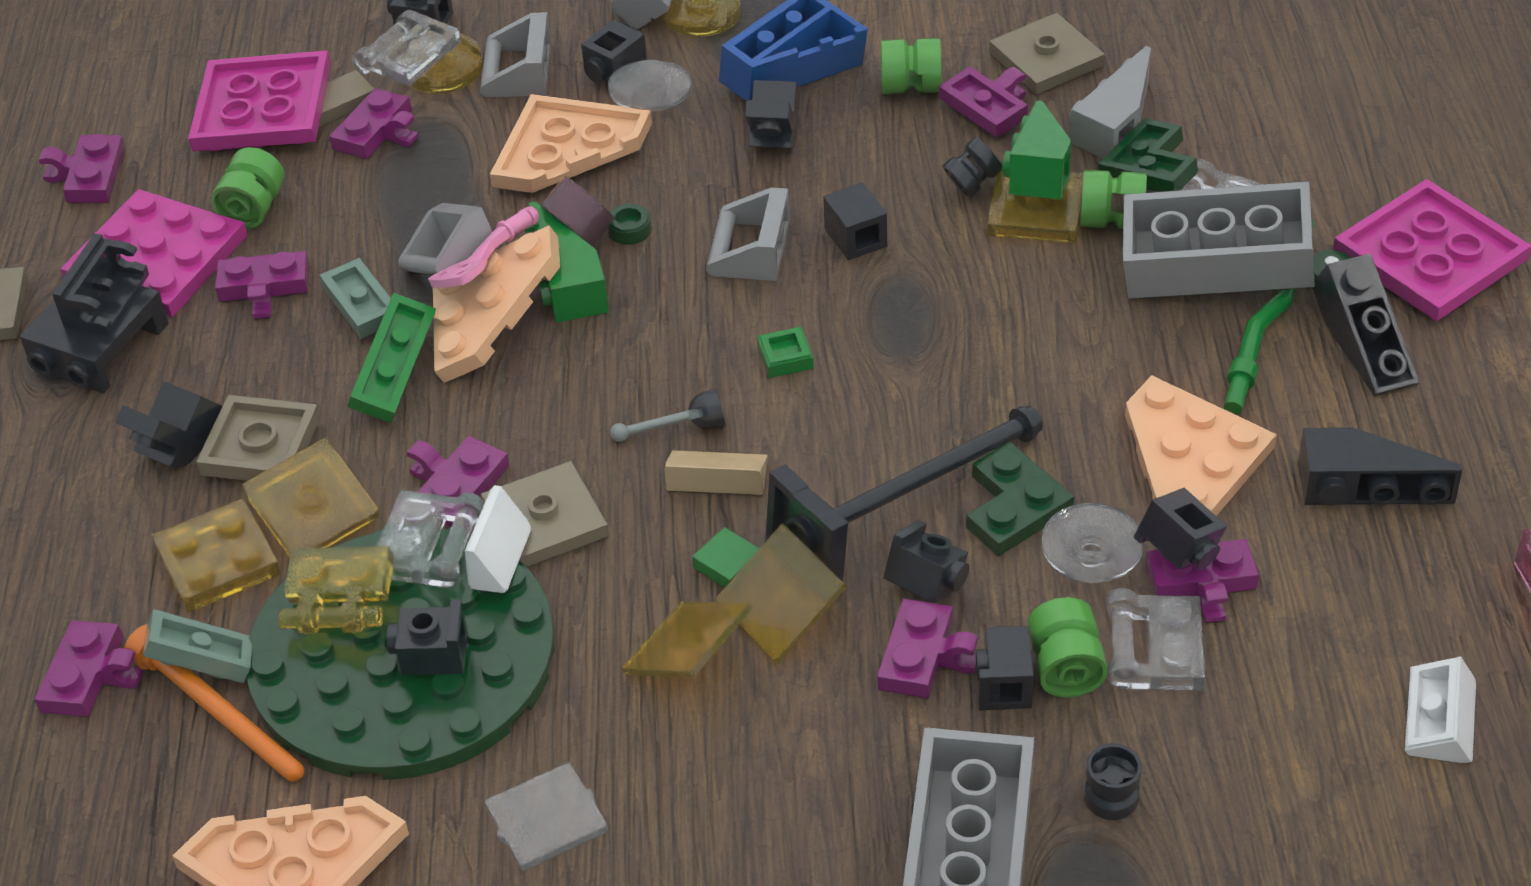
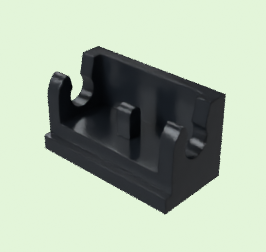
M93 234L52 293L64 328L110 335L149 276L147 265L135 261H126L120 255L134 256L138 250L137 247L127 242L105 239L101 234Z

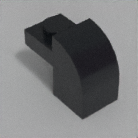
M754 80L752 100H746L745 118L750 128V148H794L800 103V93L796 82Z
M164 381L149 416L122 405L115 423L133 430L129 438L137 442L133 451L171 467H182L189 464L202 451L223 406Z

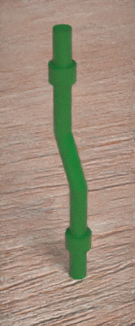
M1297 288L1277 289L1276 295L1247 321L1238 356L1231 361L1227 374V381L1230 385L1224 403V410L1235 415L1242 412L1248 389L1255 385L1259 367L1256 359L1263 333L1293 304Z

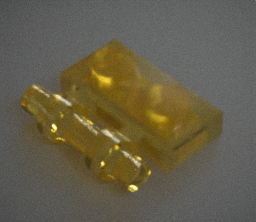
M390 547L292 549L284 595L290 603L299 604L297 608L279 610V628L297 629L300 634L317 633L319 628H342L344 633L362 632L364 627H380L383 622L382 608L380 606L367 605L368 601H388L395 557ZM324 602H343L341 607H324Z

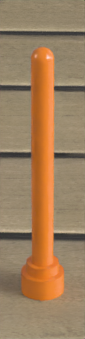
M147 624L137 628L129 636L124 648L135 651L136 656L133 662L139 668L152 671L159 670L286 780L297 782L303 777L304 767L298 760L192 670L177 665H166L158 660L143 657Z

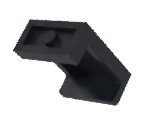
M142 286L110 335L64 328L55 301H53L20 336L27 355V362L37 373L71 382L79 388H88L105 393L110 387L105 372L107 365L141 329L159 335L169 323L159 291Z

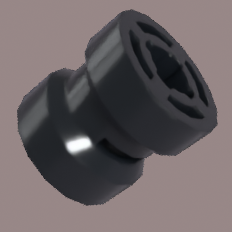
M974 137L965 145V151L959 157H951L942 165V168L952 182L967 197L971 198L981 190V183L986 178L997 176L1002 171L1003 166L991 149L978 137Z
M1109 743L1094 749L1087 758V780L1084 800L1088 809L1094 815L1106 820H1119L1128 817L1137 808L1142 763L1138 754L1131 748L1122 744Z

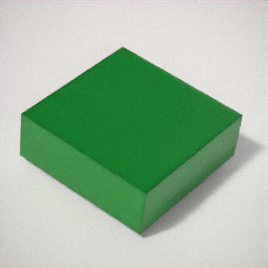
M802 327L757 336L758 350L769 378L814 369L813 355Z
M724 527L692 556L693 568L731 591L763 562V551Z

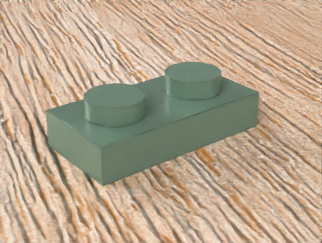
M358 258L320 274L322 289L359 338L362 339L376 333L391 298L362 260Z
M153 609L147 624L143 657L158 660L166 665H177L203 672L218 679H229L244 684L246 675H248L251 667L252 644L249 640V635Z

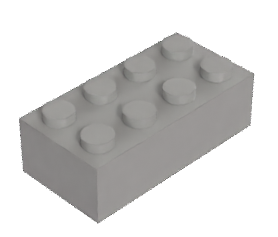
M1309 181L1124 195L1123 266L1128 299L1315 287Z
M924 727L903 886H1022L1033 777L1034 737Z

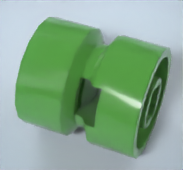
M940 38L916 39L913 45H908L904 39L881 40L882 94H906L909 87H914L917 93H939V85H941Z
M250 147L240 149L232 157L224 175L220 178L212 192L210 202L213 211L216 214L244 222L246 229L256 228L263 222L272 201L276 198L284 183V168L274 156L266 151Z
M1084 170L1080 227L1106 228L1109 222H1114L1118 229H1123L1124 207H1111L1112 193L1125 195L1146 193L1147 173L1121 172L1118 178H1112L1109 171Z
M1065 597L1042 603L1032 611L1028 618L1027 626L1032 649L1037 655L1035 662L1043 689L1053 696L1068 698L1090 693L1101 686L1107 678L1108 666L1102 644L1099 641V631L1094 612L1090 605L1081 599Z

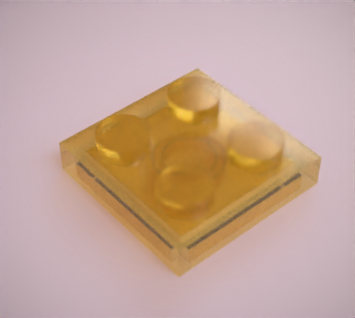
M244 498L152 534L156 549L187 612L281 575L278 561Z

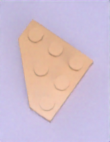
M531 94L490 173L492 187L534 193L638 151L652 124L651 110Z
M550 226L525 234L518 240L494 250L487 259L488 264L485 269L470 282L447 288L433 287V308H436L433 318L434 372L444 383L484 366L495 352L490 345L504 327L512 330L531 306L533 301L529 295L542 278L550 281L560 268L558 236Z
M1152 375L1126 402L1125 418L1129 430H1132L1134 434L1136 452L1144 478L1148 479L1152 491V500L1185 487L1217 516L1275 448L1277 434Z
M367 796L344 799V806L313 810L311 804L267 810V817L236 821L234 815L211 818L172 856L177 869L202 886H358L408 836L409 832L406 821Z

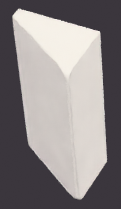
M494 485L493 489L490 490L465 549L470 589L499 593L506 592L531 532L528 520L502 486Z
M1461 656L1410 667L1405 752L1408 755L1457 763L1472 762L1476 680Z

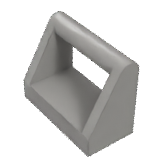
M547 12L530 13L487 37L480 93L484 97L530 96L531 94L546 96L552 46ZM526 51L525 59L499 72L501 52Z
M771 187L726 204L721 208L706 266V271L709 275L777 281L790 224L787 188ZM735 224L762 226L758 241L729 251Z
M441 203L428 210L398 260L400 269L408 272L434 275L468 259L492 233L482 207Z

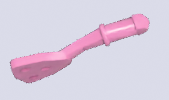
M532 206L526 207L509 219L498 222L496 229L468 259L429 277L428 280L431 287L447 288L464 285L473 280L485 269L488 264L487 259L496 247L505 241H512L515 235L538 222L539 213L537 209Z

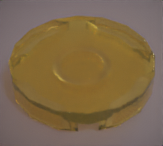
M671 0L669 11L663 14V19L669 28L680 34L710 36L724 32L736 24L741 16V0Z
M436 32L417 38L403 52V60L401 61L403 77L411 87L422 92L444 93L468 86L478 78L483 68L480 46L473 38L457 32H451L452 37H442L441 32Z

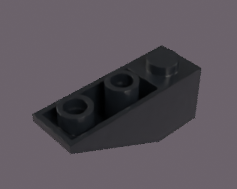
M1371 253L1327 264L1314 279L1315 287H1312L1327 328L1369 390L1375 396L1417 385L1419 379Z
M1353 427L1303 428L1298 464L1305 505L1455 504L1463 471L1462 465Z

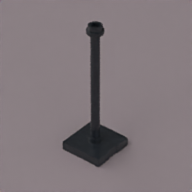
M1032 406L1014 408L1009 413V421L835 508H832L826 501H823L786 464L769 472L765 545L827 603L842 595L848 523L1001 447L1009 441L1011 442L1018 438L1023 442H1029L1035 439L1043 429L1042 418L1039 412Z

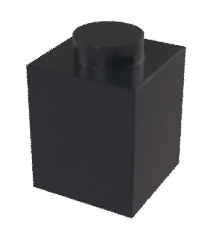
M863 182L823 196L825 230L847 260L888 247L887 212Z

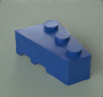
M786 0L722 45L719 82L746 101L753 98L754 80L796 82L797 86H801L863 65L868 28L827 0Z

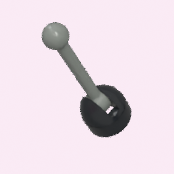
M712 389L695 395L690 401L688 410L628 426L617 423L611 427L610 436L616 442H623L631 434L691 420L697 427L702 429L725 426L717 390Z

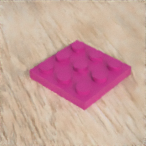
M328 50L208 60L188 137L192 151H220L231 148H259L268 145L316 142L331 68Z
M1425 179L1334 238L1333 250L1344 252L1352 258L1371 253L1382 285L1437 322L1529 260L1531 245L1430 180Z
M140 189L95 233L101 234L105 239L123 241L137 247L138 250L134 256L120 255L126 261H135L147 265L149 276L142 286L159 291L166 316L171 318L217 270L218 260L227 259L248 236L244 222ZM88 241L60 269L63 277Z

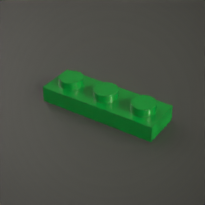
M393 292L347 407L392 423L434 318L436 308Z

